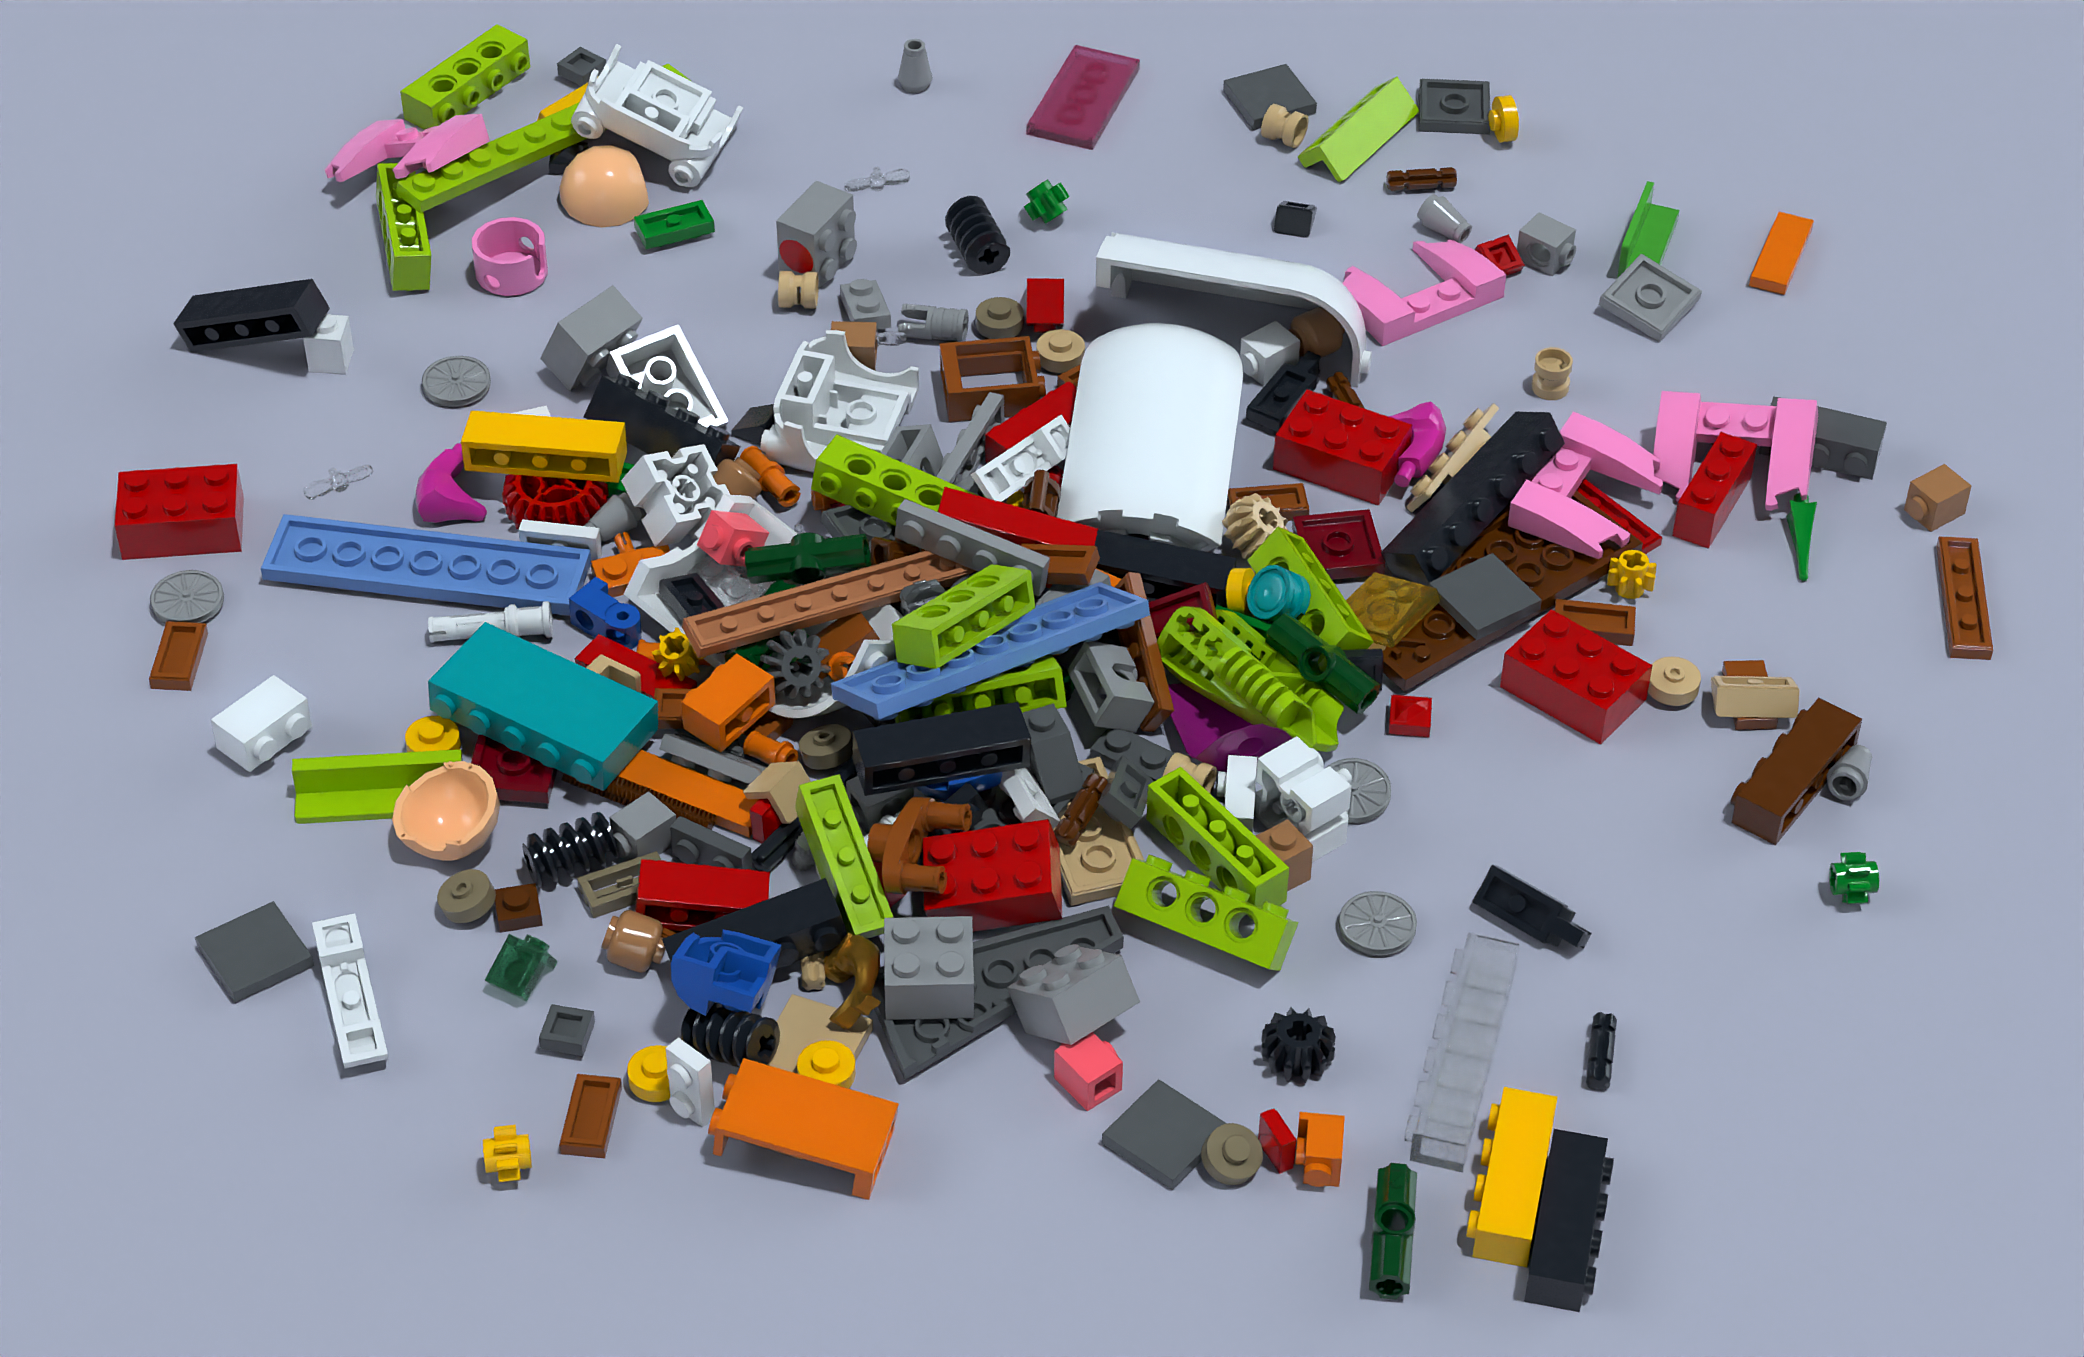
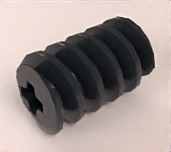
M966 196L954 202L945 216V226L969 269L978 274H991L1001 269L1010 257V247L1006 245V240L983 199L978 196Z
M600 812L592 813L591 824L584 817H580L575 821V830L568 822H565L559 826V835L554 829L546 828L543 832V841L536 833H531L527 837V846L524 843L522 844L526 866L533 882L536 883L538 888L542 887L543 873H547L553 882H557L558 868L563 867L569 877L574 876V863L579 862L587 872L590 871L591 857H595L601 866L606 865V852L611 851L614 857L618 858L613 832L609 822Z
M715 1002L706 1016L691 1008L688 1009L681 1026V1040L707 1059H713L717 1062L740 1067L743 1058L767 1065L777 1052L780 1042V1029L778 1023L773 1018H762L759 1014H749L746 1011H730Z

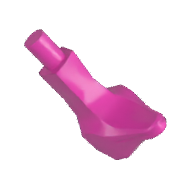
M1431 401L1421 403L1393 416H1388L1413 425L1411 445L1399 457V471L1394 478L1395 483L1400 487H1407L1412 477H1421L1443 448L1446 425L1441 410Z
M461 443L455 444L452 450L445 449L430 463L418 479L416 505L424 522L437 523L463 519L481 521L487 515L486 508L472 499L454 481V478L464 467Z

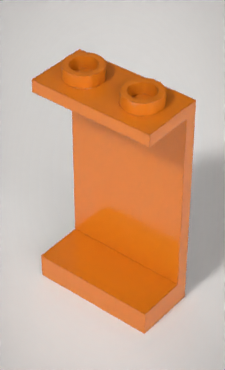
M743 1058L737 1075L730 1073L726 1080L722 1099L726 1100L724 1108H715L710 1121L708 1134L715 1136L713 1154L722 1156L727 1141L731 1137L855 1174L852 1195L869 1200L895 1130L899 1103Z

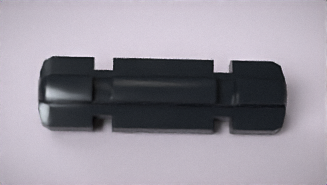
M1598 1012L1593 1016L1586 1084L1591 1089L1598 1088L1603 1091L1610 1087L1617 1018L1612 1013L1604 1014Z

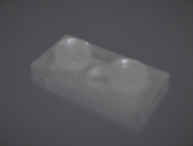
M709 555L687 572V574L698 573L725 607L762 597L767 591L760 583L751 584L747 573L739 566L721 565Z

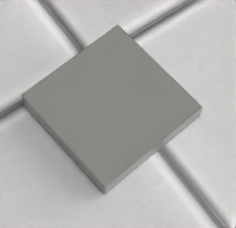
M1640 254L1600 296L1598 305L1660 342L1699 301L1702 290L1645 255Z

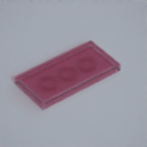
M1074 45L1028 121L1026 135L1093 150L1140 70V60Z

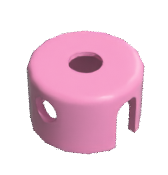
M517 217L499 218L485 223L473 235L472 252L475 276L483 289L497 295L517 296L535 290L544 282L548 275L545 236L537 224L528 219ZM521 237L529 238L534 249L524 245Z

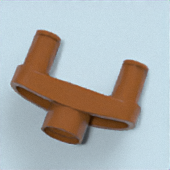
M913 797L901 810L893 824L875 823L872 825L868 835L867 848L873 862H882V880L886 893L904 895L908 891L944 893L947 885L945 867L917 864L923 849V838L927 837L928 833L933 831V829L968 831L972 823V811L969 804H949L936 802L933 798Z

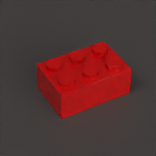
M1306 390L1275 435L1273 470L1379 506L1393 485L1394 478L1399 471V457L1411 445L1413 425L1320 393Z
M238 464L119 472L115 530L122 560L242 552L244 496Z
M1551 609L1504 653L1500 687L1595 742L1602 744L1647 700L1653 665Z
M1049 819L923 838V866H944L947 873V885L943 894L924 892V911L927 917L972 916L973 932L1063 919L1060 848Z

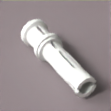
M549 601L543 602L542 606L517 608L515 604H511L505 607L504 611L443 617L431 616L428 618L431 643L469 639L484 622L517 637L544 634L546 638L553 637V620Z

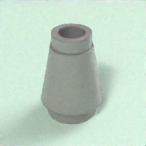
M910 39L904 43L898 80L902 88L908 92H923L929 87V83L933 78L925 43L920 39Z
M1432 194L1423 202L1417 213V217L1422 221V226L1458 243L1465 241L1471 233L1472 225L1467 223L1464 217L1444 196L1438 197Z
M624 492L619 496L613 495L584 526L600 528L601 542H604L619 533L621 534L637 527V521L642 518V513L639 507H634L629 495Z
M1862 745L1850 747L1829 769L1827 773L1828 787L1835 797L1849 801L1860 797L1866 792L1872 754L1868 748Z

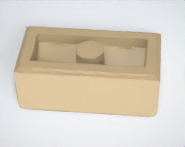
M1711 677L1714 710L1719 717L1795 718L1798 715L1800 689L1791 677Z

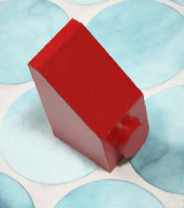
M1027 278L1026 325L1034 326L1035 333H1046L1056 330V326H1064V279Z

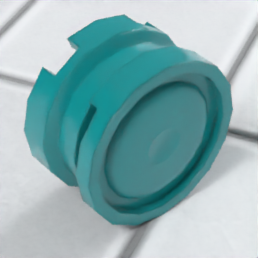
M1268 565L1253 577L1247 593L1248 608L1254 616L1270 623L1276 621L1283 613H1290L1293 617L1297 618L1300 613L1305 614L1309 607L1311 597L1310 586L1303 576L1278 565Z

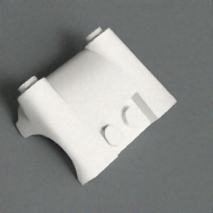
M616 44L598 78L599 71L596 69L592 71L586 91L571 117L573 128L579 135L589 139L599 138L604 130L608 129L670 160L671 163L668 171L673 181L678 185L684 187L697 186L737 127L743 107L738 106L731 118L713 109L717 99L711 97L712 91L650 60L646 64L640 61L636 69L617 61L621 46Z
M826 330L825 337L815 339L810 343L803 341L776 395L773 407L775 424L772 425L770 430H764L761 439V452L766 453V457L770 461L813 473L816 459L836 434L881 453L895 428L900 425L903 415L909 414L919 392V367L911 366L898 373H882L872 370L860 363L852 355L848 348L844 331Z

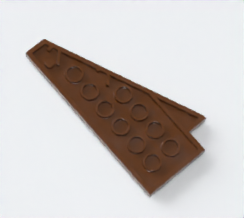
M1576 490L1571 499L1594 510L1623 528ZM1510 501L1440 577L1493 553L1542 599L1541 609L1476 640L1428 593L1427 587L1383 650V674L1404 692L1555 605L1556 599H1565L1608 574L1611 557L1619 559L1620 555L1627 550L1642 551L1643 543L1631 533L1628 544L1622 548L1614 541L1607 540L1599 544L1603 549L1602 558L1596 559L1508 526Z

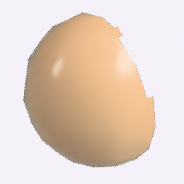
M613 145L593 146L577 154L565 168L559 186L562 206L571 217L586 225L597 227L619 226L633 220L635 216H639L649 205L646 184L637 159L629 151Z
M465 761L444 762V766L425 773L412 785L408 786L406 784L397 798L392 817L395 832L398 838L415 852L442 861L459 860L482 848L498 822L500 802L493 778L481 766Z

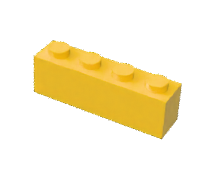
M471 410L461 439L465 471L619 483L627 455L625 422Z
M1504 1087L1501 1104H1491L1487 1130L1495 1131L1494 1140L1488 1138L1484 1140L1480 1165L1488 1166L1487 1175L1478 1174L1473 1201L1481 1202L1480 1211H1470L1466 1237L1475 1239L1472 1257L1527 1268L1553 1128L1557 1096Z

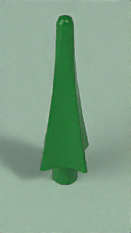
M1800 493L1794 495L1793 500L1789 501L1791 511L1786 516L1796 552L1799 579L1805 582L1808 579L1810 542L1817 502L1809 503L1808 495L1807 499L1802 500Z

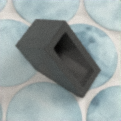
M1053 703L1023 712L1022 714L1031 736L1030 769L1051 805L1074 798L1080 789H1084L1082 787L1084 780L1070 731Z

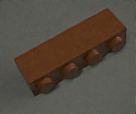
M1819 697L1808 711L1802 709L1793 723L1792 730L1788 734L1782 733L1778 737L1772 754L1767 759L1762 757L1757 762L1751 779L1747 783L1741 782L1735 789L1731 798V804L1735 805L1731 823L1776 845L1826 785L1829 769L1850 747L1857 745L1862 718Z

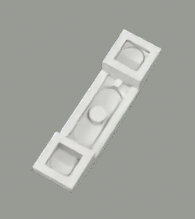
M1060 415L972 473L971 476L986 498L1002 502L1024 487L1026 481L1034 476L1036 470L1047 471L1066 458L1071 428L1063 416Z
M355 913L312 922L344 1069L389 1059Z

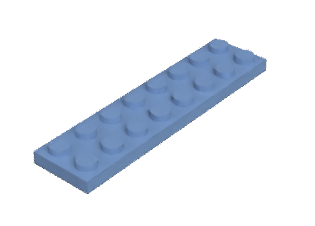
M283 514L261 566L263 580L500 608L508 607L511 604H515L517 608L542 606L543 602L549 601L552 614L570 616L569 598L584 585L591 564L590 549Z
M1098 582L1035 606V609L937 669L898 663L897 659L831 683L832 696L834 700L872 716L875 720H890L897 717L900 711L911 707L927 706L933 702L934 698L947 693L963 692L966 690V686L986 678L996 677L1014 667L1031 666L1036 661L1035 659L1045 655L1061 654L1068 651L1071 645L1082 641L1098 640L1102 637L1103 633L1110 630L1129 628L1135 624L1136 620L1150 615L1149 603L1147 599Z

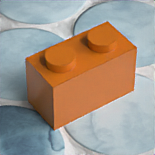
M736 653L725 664L717 666L711 676L699 687L691 689L685 695L683 701H681L683 729L721 753L776 704L774 676Z

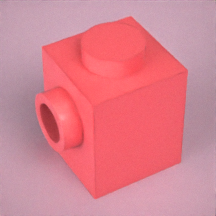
M711 510L697 546L721 565L746 567L745 552L748 551V548L764 546L769 532L745 513Z
M1093 1032L1072 1045L1061 1043L1054 1050V1079L1086 1111L1091 1110L1122 1090L1123 1061L1117 1056L1115 1049L1109 1042L1101 1041Z

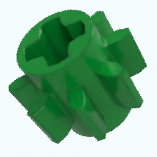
M1047 179L1026 193L1030 202L1023 207L1032 221L1041 217L1046 224L1068 210L1063 201L1070 196L1061 182L1052 186Z
M1840 853L1841 863H1831L1829 868V884L1832 894L1842 895L1843 903H1868L1867 893H1877L1879 889L1877 863L1875 861H1866V853Z

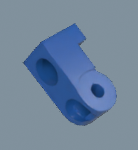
M594 577L569 598L570 622L572 625L594 638L600 634L629 649L638 646V641L642 638L640 612L635 606L619 603L618 600L608 595V584L598 577Z

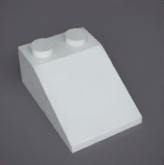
M679 325L610 352L606 367L609 377L617 378L619 373L636 379L640 382L639 389L646 393L651 390L670 399L669 406L676 410L681 407L700 416L698 422L706 427L711 424L720 428L728 424L729 421Z

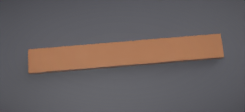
M923 551L683 618L682 629L698 658L779 636L783 630L793 632L796 629L807 628L901 601V590L906 586L912 585L913 582L924 579L926 581L936 579L943 588L951 587L956 581L976 572V570L932 552Z

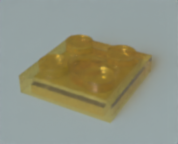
M1374 573L1346 601L1374 641L1373 643L1393 648L1440 602L1437 588Z

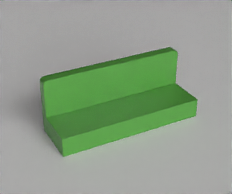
M1647 181L1622 243L1617 278L1640 254L1645 255L1659 265L1662 264L1678 222L1679 210L1651 204L1654 182Z

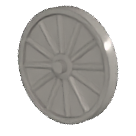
M450 356L432 363L425 370L422 376V385L425 395L431 401L444 406H464L476 402L488 392L491 378L489 369L480 360L469 356Z
M185 570L170 574L160 580L151 592L150 602L155 616L165 623L166 621L202 623L212 618L220 610L224 602V593L221 583L213 575L198 570Z
M1346 758L1327 766H1330L1336 772L1346 768L1352 776V781L1349 783L1351 785L1350 808L1347 810L1348 823H1364L1375 819L1385 811L1391 798V783L1387 774L1378 765L1364 759Z
M1370 891L1358 894L1344 904L1339 916V930L1344 940L1354 949L1370 955L1383 956L1397 953L1412 942L1416 933L1417 919L1412 907L1402 898L1387 892Z

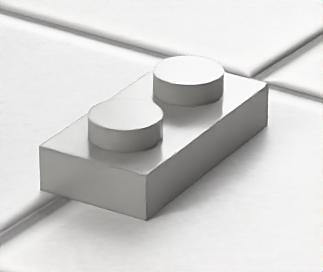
M857 279L848 284H840V297L850 322H877V329L891 328V314L876 280Z

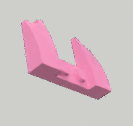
M482 114L455 115L441 125L427 128L422 132H418L416 127L406 129L403 119L376 121L356 134L341 148L326 167L325 173L327 178L335 176L336 181L343 182L387 158L403 157L393 168L395 178L399 179L407 177L408 174L421 167L427 169L428 173L433 172L486 144L490 140Z
M1454 240L1437 243L1415 241L1413 242L1412 250L1444 282L1400 298L1380 281L1352 266L1345 271V280L1342 283L1358 303L1364 319L1365 329L1382 346H1385L1503 298L1506 274L1474 249Z
M1662 391L1653 453L1654 456L1660 459L1659 470H1654V477L1662 479L1663 482L1679 490L1675 496L1676 502H1678L1692 480L1697 442L1714 443L1720 432L1753 442L1757 446L1771 447L1765 501L1766 510L1778 509V502L1775 496L1796 489L1799 490L1801 499L1805 500L1808 495L1818 423L1817 400L1778 398L1777 406L1701 402L1700 393Z
M1573 411L1559 431L1565 444L1544 465L1532 481L1526 480L1511 501L1508 526L1600 559L1603 555V549L1599 544L1612 540L1622 548L1628 544L1630 533L1594 510L1571 499L1590 470L1660 494L1663 486L1662 479L1654 477V470H1659L1660 459L1627 436Z

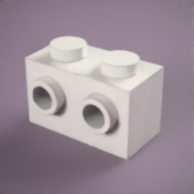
M275 675L211 719L216 748L249 772L271 759L274 754L293 740L301 737L312 727L307 698Z

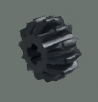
M1290 1007L1286 1016L1274 1013L1271 1023L1265 1024V1028L1262 1030L1261 1042L1263 1043L1261 1044V1055L1263 1061L1269 1063L1271 1074L1284 1072L1287 1082L1293 1076H1300L1306 1083L1310 1073L1322 1077L1326 1066L1331 1065L1335 1057L1334 1046L1336 1036L1334 1028L1327 1026L1325 1015L1313 1018L1310 1008L1303 1014L1296 1013L1292 1007Z

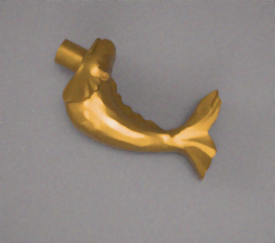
M848 932L840 945L833 948L829 957L826 956L823 961L825 963V975L831 981L839 984L853 976L856 979L850 995L829 1018L830 1021L843 1029H850L861 1014L869 1015L870 1011L881 1003L880 1000L872 996L880 967L879 948L863 936L853 935Z

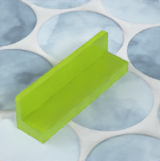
M1398 76L1375 86L1297 157L1304 168L1323 160L1336 181L1341 182L1419 112V109Z
M458 749L292 759V776L296 792L295 821L297 824L392 819L395 802L406 784L408 786L412 785L425 773L444 766V762L463 761L462 751Z
M840 774L799 785L795 809L821 879H827L842 915L846 932L863 936L866 939L884 934V918L894 917Z

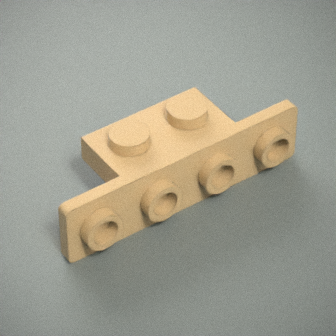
M1493 403L1483 412L1477 408L1463 423L1467 428L1466 431L1460 430L1446 444L1445 447L1449 450L1448 454L1441 453L1429 466L1428 470L1432 473L1430 477L1427 475L1423 476L1410 490L1414 497L1406 508L1411 513L1429 499L1441 483L1446 485L1491 438L1484 430V427L1498 411L1499 407Z

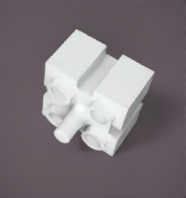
M704 444L681 448L672 458L668 451L644 455L621 480L634 507L644 508L647 515L642 519V522L655 547L678 543L687 534L690 535L691 539H697L694 533L707 521L711 510L716 508L724 494L730 495L725 484H716L713 475L718 470Z
M1296 736L1258 758L1256 782L1263 789L1255 793L1254 816L1268 829L1288 819L1313 845V863L1346 843L1349 820L1347 810L1350 808L1351 785L1349 783L1352 781V776L1346 768H1342L1337 772L1330 766L1324 769V762L1318 751L1314 748H1309Z

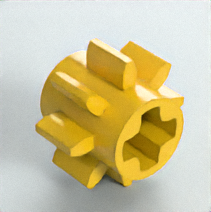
M1624 551L1619 559L1611 557L1607 585L1615 586V591L1623 598H1640L1644 590H1654L1657 564L1649 563V558L1641 551Z
M678 627L675 628L674 632L668 633L665 636H659L661 641L659 649L652 651V655L657 663H660L658 668L664 677L675 672L679 680L683 681L685 676H689L694 672H700L698 668L699 659L705 657L698 658L687 636L681 633Z
M516 1124L494 1127V1138L483 1139L486 1173L498 1172L499 1182L521 1180L520 1169L532 1168L529 1134L517 1135Z

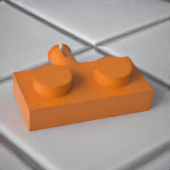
M623 532L622 539L619 533L614 537V543L619 554L592 560L591 571L593 577H598L608 584V595L611 597L624 595L639 561L662 556L670 551L669 546H651L635 550L630 535Z

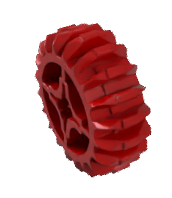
M508 474L505 475L502 500L508 519L515 523L516 529H519L522 519L584 526L607 502V496L609 495L608 484L602 481Z

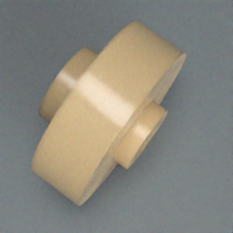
M1063 329L1044 333L1036 344V351H1039L1041 367L1051 372L1064 373L1081 364L1085 353L1083 338L1073 331Z
M1670 656L1660 658L1651 664L1653 666L1648 693L1655 700L1666 705L1680 706L1692 702L1697 697L1701 683V674L1692 662L1684 658Z

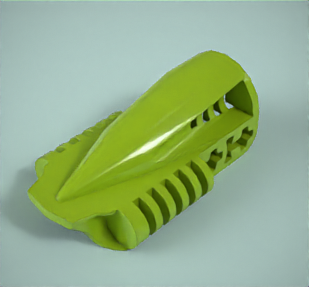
M1183 606L1173 613L1163 628L1157 644L1163 666L1183 684L1253 725L1263 723L1270 727L1282 729L1292 739L1297 736L1309 748H1314L1317 751L1330 752L1337 749L1339 745L1337 723L1343 712L1344 704L1317 682L1305 679L1300 674L1296 665L1266 643V639L1241 617L1232 611L1216 610L1217 621L1206 610ZM1188 618H1194L1192 624L1198 630L1188 632L1190 628L1189 624L1186 623ZM1251 652H1252L1256 657H1258L1259 659H1261V661H1259L1257 658H1255V657L1251 654Z

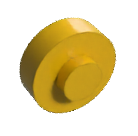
M1511 95L1497 96L1493 99L1492 110L1489 111L1490 129L1494 131L1500 143L1515 141L1519 131V116L1516 103Z
M1233 568L1230 571L1226 586V600L1228 609L1254 617L1247 603L1248 588L1255 576L1251 568Z
M440 716L420 718L413 722L405 733L407 752L458 750L461 747L459 729L448 718Z
M830 1040L818 1041L808 1045L800 1053L797 1059V1074L849 1089L856 1077L855 1057L852 1051L842 1043Z
M654 1045L643 1048L636 1052L628 1063L629 1087L642 1100L662 1102L670 1099L665 1049L667 1046Z

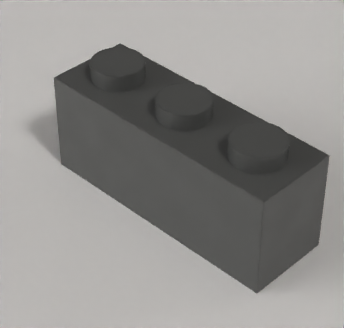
M1773 396L1770 406H1777V401L1780 397ZM1817 406L1818 423L1812 466L1872 480L1880 456L1887 422ZM1760 446L1759 454L1770 456L1771 447Z

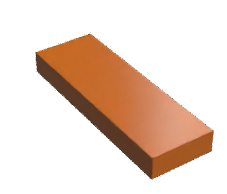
M1778 212L1752 272L1749 286L1785 295L1812 232L1814 220Z

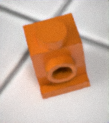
M1299 1112L1295 1165H1304L1303 1184L1315 1187H1339L1345 1116Z

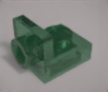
M509 934L485 981L491 986L527 1001L545 966L554 969L558 961L547 952L550 946L540 939L527 934L524 940Z

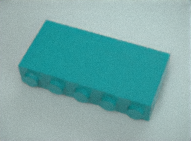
M484 622L428 680L430 710L440 717L457 722L471 729L476 734L487 736L504 744L513 751H519L540 761L547 767H553L574 777L581 783L589 784L602 791L609 786L658 730L657 700L487 622Z

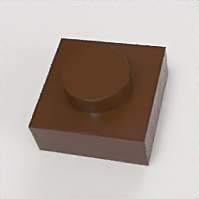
M536 883L495 889V907L500 933L543 926Z

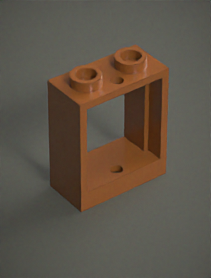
M1029 336L939 343L940 375L949 422L971 420L975 407L982 405L989 392L1004 395V417L1016 415L1021 409L1027 408L1046 395L1044 376H1037V373L1041 372L1039 351H1032ZM1018 371L1022 373V384L974 388L962 387L961 376Z

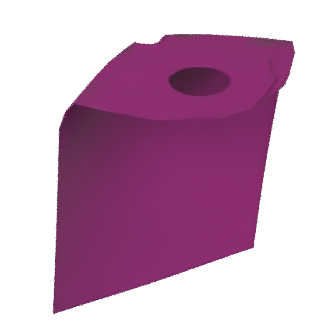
M1183 683L1168 684L1174 707L1171 718L1186 752L1192 758L1202 763L1205 762L1215 766L1217 771L1227 772L1228 755L1257 757L1258 762L1259 757L1292 739L1282 729L1270 727L1263 723L1253 725Z

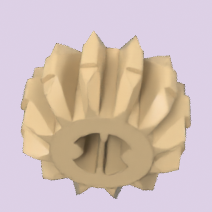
M1254 493L1251 496L1238 499L1230 506V509L1226 512V517L1222 520L1224 527L1227 529L1224 536L1232 540V549L1238 548L1244 559L1251 557L1277 527L1289 531L1285 527L1288 520L1279 513L1280 507L1275 508L1271 504L1269 497L1262 499L1260 495Z

